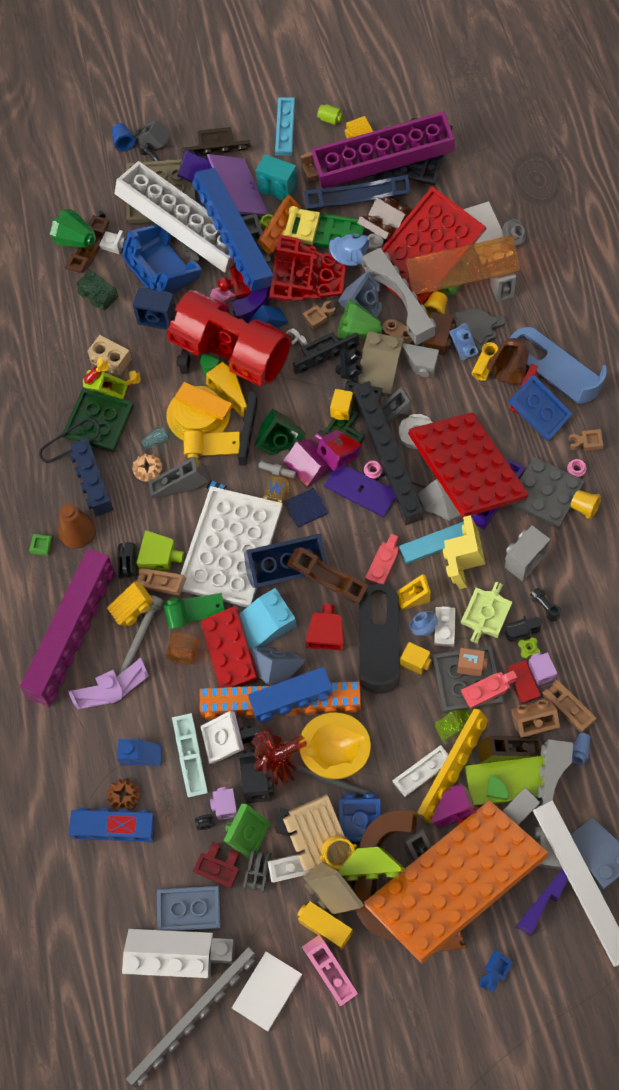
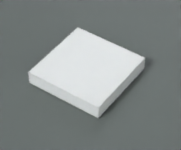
M229 711L200 726L209 764H215L244 750L235 712Z

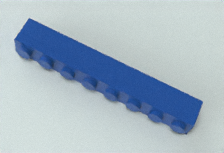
M211 168L195 172V177L192 181L193 188L197 190L201 203L205 205L208 216L212 218L215 229L219 231L222 242L226 244L230 257H233L237 270L243 276L245 285H248L250 291L270 287L274 275L216 169Z

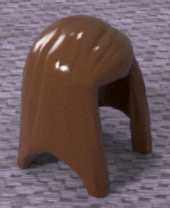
M518 338L506 340L492 357L487 369L490 371L494 369V378L501 382H506L509 385H521L528 363V346Z

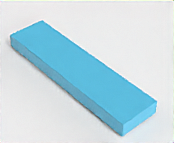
M278 98L275 156H292L295 98Z
M464 521L400 545L399 550L406 565L442 552L443 548H445V540L464 536L462 530Z

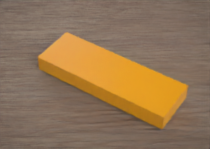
M186 382L182 384L175 395L176 400L222 421L225 420L233 407L232 403Z

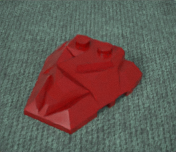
M279 235L269 298L281 301H295L341 296L346 265L339 263L328 253L322 254L316 251V247L312 245L308 247L302 244L298 238Z

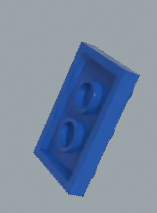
M534 374L508 400L546 441L550 440L572 415L571 411Z

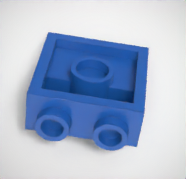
M354 793L343 794V798H339V824L344 836L349 841H361L367 827L377 817L381 816L380 797H376V793H364L363 797H355Z

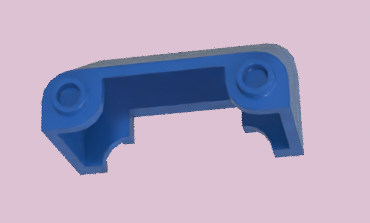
M156 224L129 231L122 252L123 260L145 288L161 292L167 291L174 294L199 278L202 271L201 267L194 261L189 262L186 266L169 245L171 234Z

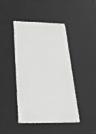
M489 202L463 209L487 228L474 244L482 265L513 255L509 244L503 237L502 229Z

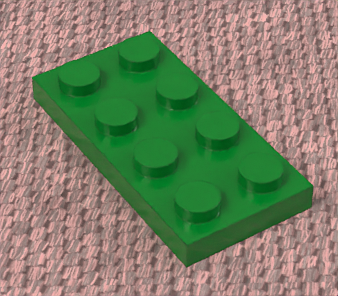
M320 214L312 246L329 249L330 240H334L336 237L342 238L348 234H359L360 237L364 235L365 227L357 223L359 219ZM296 217L294 222L293 234H296L300 222L298 217Z

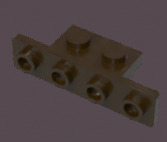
M225 127L199 130V146L183 147L182 151L183 154L185 149L196 154L199 152L212 154L217 150H220V152H230V149L235 148L239 151L247 150V147H251L250 140L233 142L232 128Z

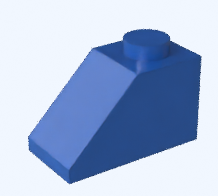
M118 739L117 760L120 765L161 766L162 745L140 739Z

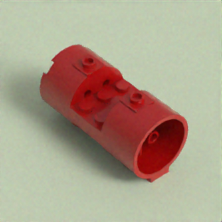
M192 290L187 292L175 309L178 311L175 320H171L170 326L167 329L169 342L197 356L210 352L229 360L230 372L260 387L263 384L269 385L275 380L282 370L290 351L291 336L257 319L252 320L249 324L242 319H237L229 314V305L197 290L195 292Z

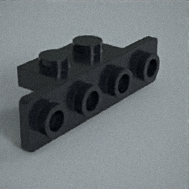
M332 332L302 346L301 351L305 357L293 363L295 375L304 373L315 365H321L332 357H338L340 350L343 348L347 350L356 348L359 345L358 333L338 341Z

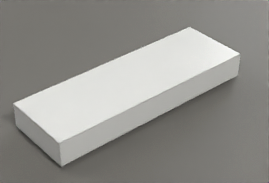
M440 745L392 780V783L402 796L406 798L439 773L448 757V753Z

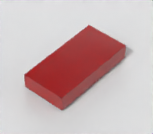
M526 660L507 666V671L511 672L514 670L517 676V681L513 682L521 704L541 697Z

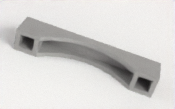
M380 247L362 256L364 270L369 272L377 282L391 288L402 299L408 314L406 322L407 333L415 345L434 337L435 321L433 318L428 317L424 305L419 304L415 292L410 291L406 279L401 278L397 266L392 265L388 253H384Z
M549 739L545 745H542L541 757H544L543 765L539 769L542 785H539L537 797L540 798L541 802L540 806L553 800L554 790L559 778L572 763V742ZM538 823V827H535L534 839L548 851V857L537 867L560 870L562 866Z

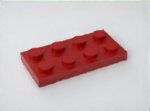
M233 606L201 620L219 687H240L259 679L238 608Z

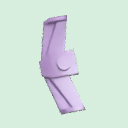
M139 658L118 676H116L114 670H111L95 678L97 686L68 692L77 710L108 703L113 704L122 700L126 694L149 677V674L142 659Z

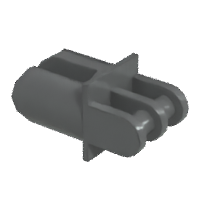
M251 849L243 888L251 887L252 890L260 889L261 892L265 891L269 869L268 861H270L272 853L268 852L266 854L263 873H261L264 853L258 852L255 869L252 871L256 850ZM250 874L255 875L254 881H249ZM258 876L264 877L263 883L257 882Z

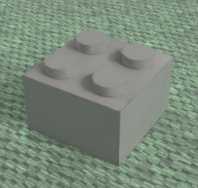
M531 526L528 530L524 529L518 537L519 540L515 544L511 543L506 550L505 569L522 582L545 558L550 544V538L534 526Z

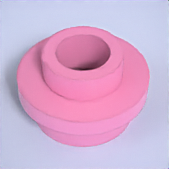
M580 459L572 460L567 467L568 473L578 478L582 477L587 469L586 464Z
M369 461L364 466V474L372 479L379 478L382 474L381 464L377 461Z

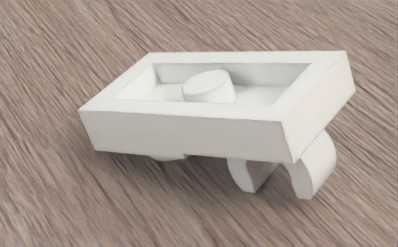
M436 607L435 614L438 618V624L435 627L434 646L454 647L455 608Z
M298 854L268 861L271 882L303 876L312 871V869L304 871Z

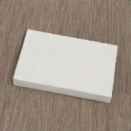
M265 952L232 1006V1009L269 1032L302 974L268 952Z

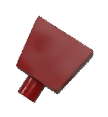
M324 604L322 613H313L306 636V648L344 651L341 615L334 614V605Z

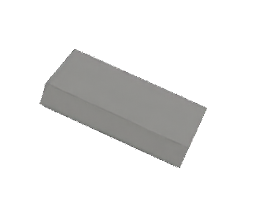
M524 788L502 812L519 826L541 802L527 788Z

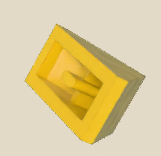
M424 574L396 591L402 610L430 603L431 592Z

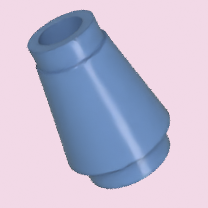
M579 733L573 744L572 762L578 765L585 764L589 757L591 737L586 733Z

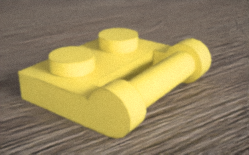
M291 206L288 212L289 218L286 229L282 235L298 238L302 244L313 245L320 212L302 210ZM296 217L300 218L296 234H293L294 222Z

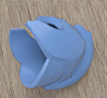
M348 234L342 238L336 237L334 240H330V253L341 264L349 266L362 265V256L368 250L369 240L368 236L362 235L359 237V234Z

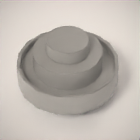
M516 219L505 222L502 228L505 241L511 246L523 243L525 229L522 223Z

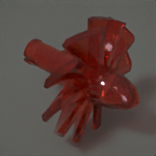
M271 729L261 730L256 733L252 740V744L256 747L254 756L257 759L254 769L256 771H263L265 775L269 770H272L274 784L278 785V776L284 786L288 784L287 778L294 781L295 778L289 767L296 771V767L289 759L292 758L293 753L307 746L306 740L298 744V742L305 738L302 735H298L289 742H281L282 738L272 735Z

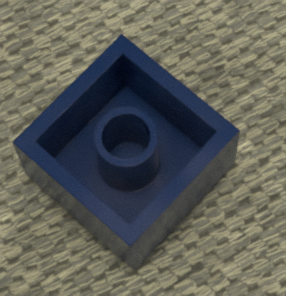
M138 287L132 305L137 324L167 330L171 320H175L177 313L173 294L167 291L161 292L151 288Z

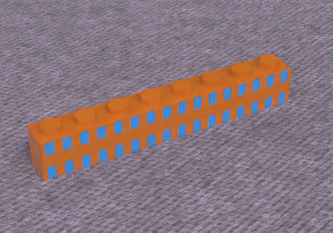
M360 681L330 683L333 695L329 699L321 702L317 700L306 708H295L285 716H296L298 713H305V715L311 716L320 712H325L326 714L342 711L353 714L361 711ZM269 686L200 689L201 717L206 720H213L229 711H233L236 718L237 716L255 718L248 694Z

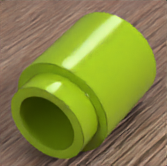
M321 104L317 113V117L321 121L333 125L341 123L344 116L342 109L328 104Z

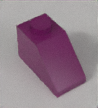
M455 785L449 791L444 792L431 819L432 823L440 829L473 813H477L470 791L463 785Z

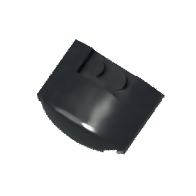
M445 154L394 168L395 177L408 175L409 180L436 185Z

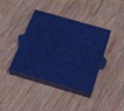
M315 488L284 501L290 512V517H293L298 528L328 514L322 503L323 499L318 496Z

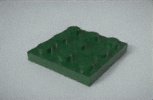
M82 388L63 432L85 418H93L100 425V433L95 440L89 442L90 446L115 452L134 404L130 401ZM85 421L65 434L63 438L76 442L87 438L89 440L96 435L97 425L93 421Z

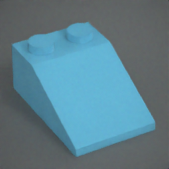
M276 588L256 599L240 613L250 650L251 648L264 647L297 627L295 617Z

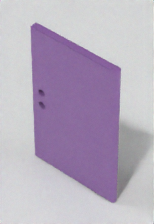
M207 155L212 168L216 169L240 214L251 215L256 213L257 216L269 214L244 158Z

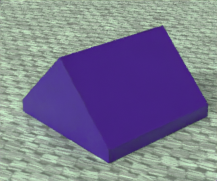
M185 149L177 177L192 183L195 172L212 168L209 159Z

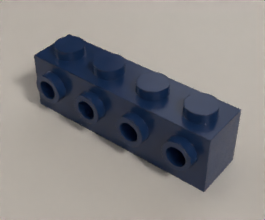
M88 438L70 444L72 452H69L72 462L77 463L78 467H75L78 478L82 477L83 483H80L83 493L88 494L89 498L86 499L89 510L93 509L96 517L113 511L114 509Z

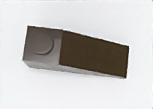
M488 736L477 743L480 763L541 756V737Z

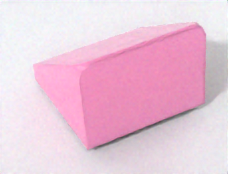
M220 288L212 289L210 297L228 305L236 298V295L230 290L223 292Z

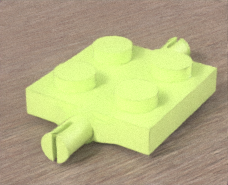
M495 582L492 591H484L478 588L474 590L461 620L462 625L474 630L470 639L472 642L475 640V643H478L482 634H488L495 638H498L512 606V601L504 599L499 595L503 586L499 582Z

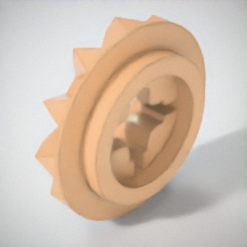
M145 453L141 457L138 456L137 460L133 462V474L141 481H150L161 474L162 463L153 454L147 455ZM146 462H147V463L149 464V466H150V467H149V470H148V473H147V471L145 470V468H142V467H145Z

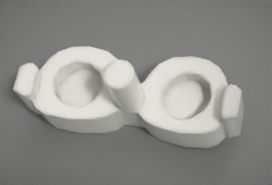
M292 328L286 332L294 338L291 342L292 345L297 341L302 346L308 344L305 337L300 335L297 330Z

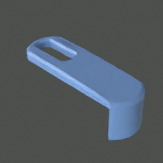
M532 327L518 329L511 335L510 338L518 339L525 336L547 353L546 357L542 360H537L529 354L527 368L531 364L538 366L536 371L539 374L538 376L578 404L590 402L599 395L606 377V365L602 366L600 375H596Z

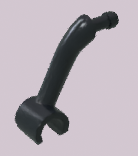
M145 143V148H141L138 145L141 155L148 154L154 161H160L159 157L149 149L147 143Z

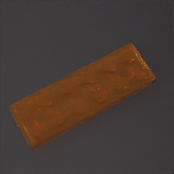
M513 235L406 260L412 291L415 292L416 296L520 272Z

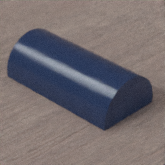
M321 533L245 550L244 562L251 586L258 588L306 577L287 566L296 548H304L327 564Z

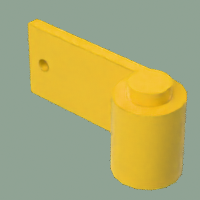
M186 431L183 433L184 455L188 459L192 457L198 459L199 456L234 455L239 452L240 432L203 434L200 431Z

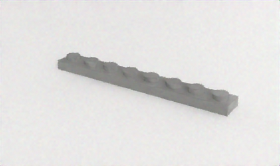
M249 947L126 1078L132 1086H141L148 1079L149 1076L147 1074L151 1069H157L163 1063V1056L168 1051L173 1052L180 1044L178 1040L184 1034L186 1036L190 1034L195 1028L194 1023L199 1018L203 1019L210 1012L209 1007L213 1002L218 1003L224 997L225 989L229 985L232 987L240 979L239 974L244 969L247 971L255 963L254 958L256 955Z

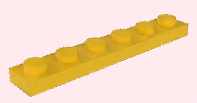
M473 709L417 811L418 815L426 823L433 824L431 819L443 793L449 791L458 780L461 770L467 763L473 748L477 745L479 737L487 726L489 720L481 710Z

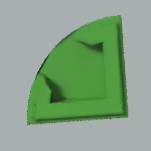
M490 775L487 797L507 800L508 792L504 783L497 777Z

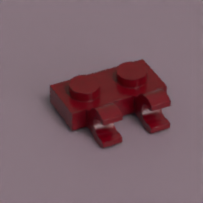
M213 841L207 854L201 852L193 873L232 889L240 871L235 865L241 854L231 849L226 863L218 860L216 857L220 853L222 846Z

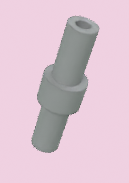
M263 461L259 463V468L270 471L274 475H283L293 479L296 476V471L283 468V465L276 463L273 465Z

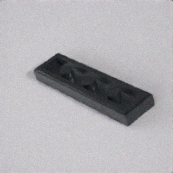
M252 391L249 392L238 452L239 465L244 466L247 465L258 405L257 393Z

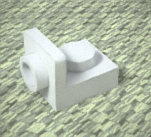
M119 230L118 234L105 231L99 244L100 249L120 254L126 242L124 231Z

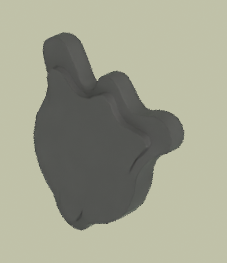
M478 308L456 311L452 315L456 328L462 323H467L480 353L484 344L496 338V332L492 329L505 325V318L503 316H491Z

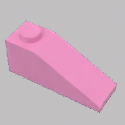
M320 935L302 946L340 1006L358 994Z

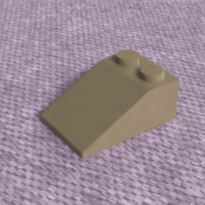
M368 331L360 362L363 373L358 375L357 383L362 384L370 381L372 386L383 389V395L391 396L402 357L404 338Z
M321 862L303 877L307 883L304 885L311 895L315 894L318 897L317 904L324 911L337 914L364 906L339 871L324 862Z

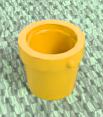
M435 291L424 303L429 318H431L432 312L445 314L448 301L445 294Z
M577 490L572 499L571 508L584 514L587 519H592L600 505L601 496L600 494H591Z

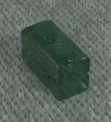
M89 270L76 283L78 294L84 299L87 297L95 308L100 307L106 310L111 303L118 299L117 289L92 270Z

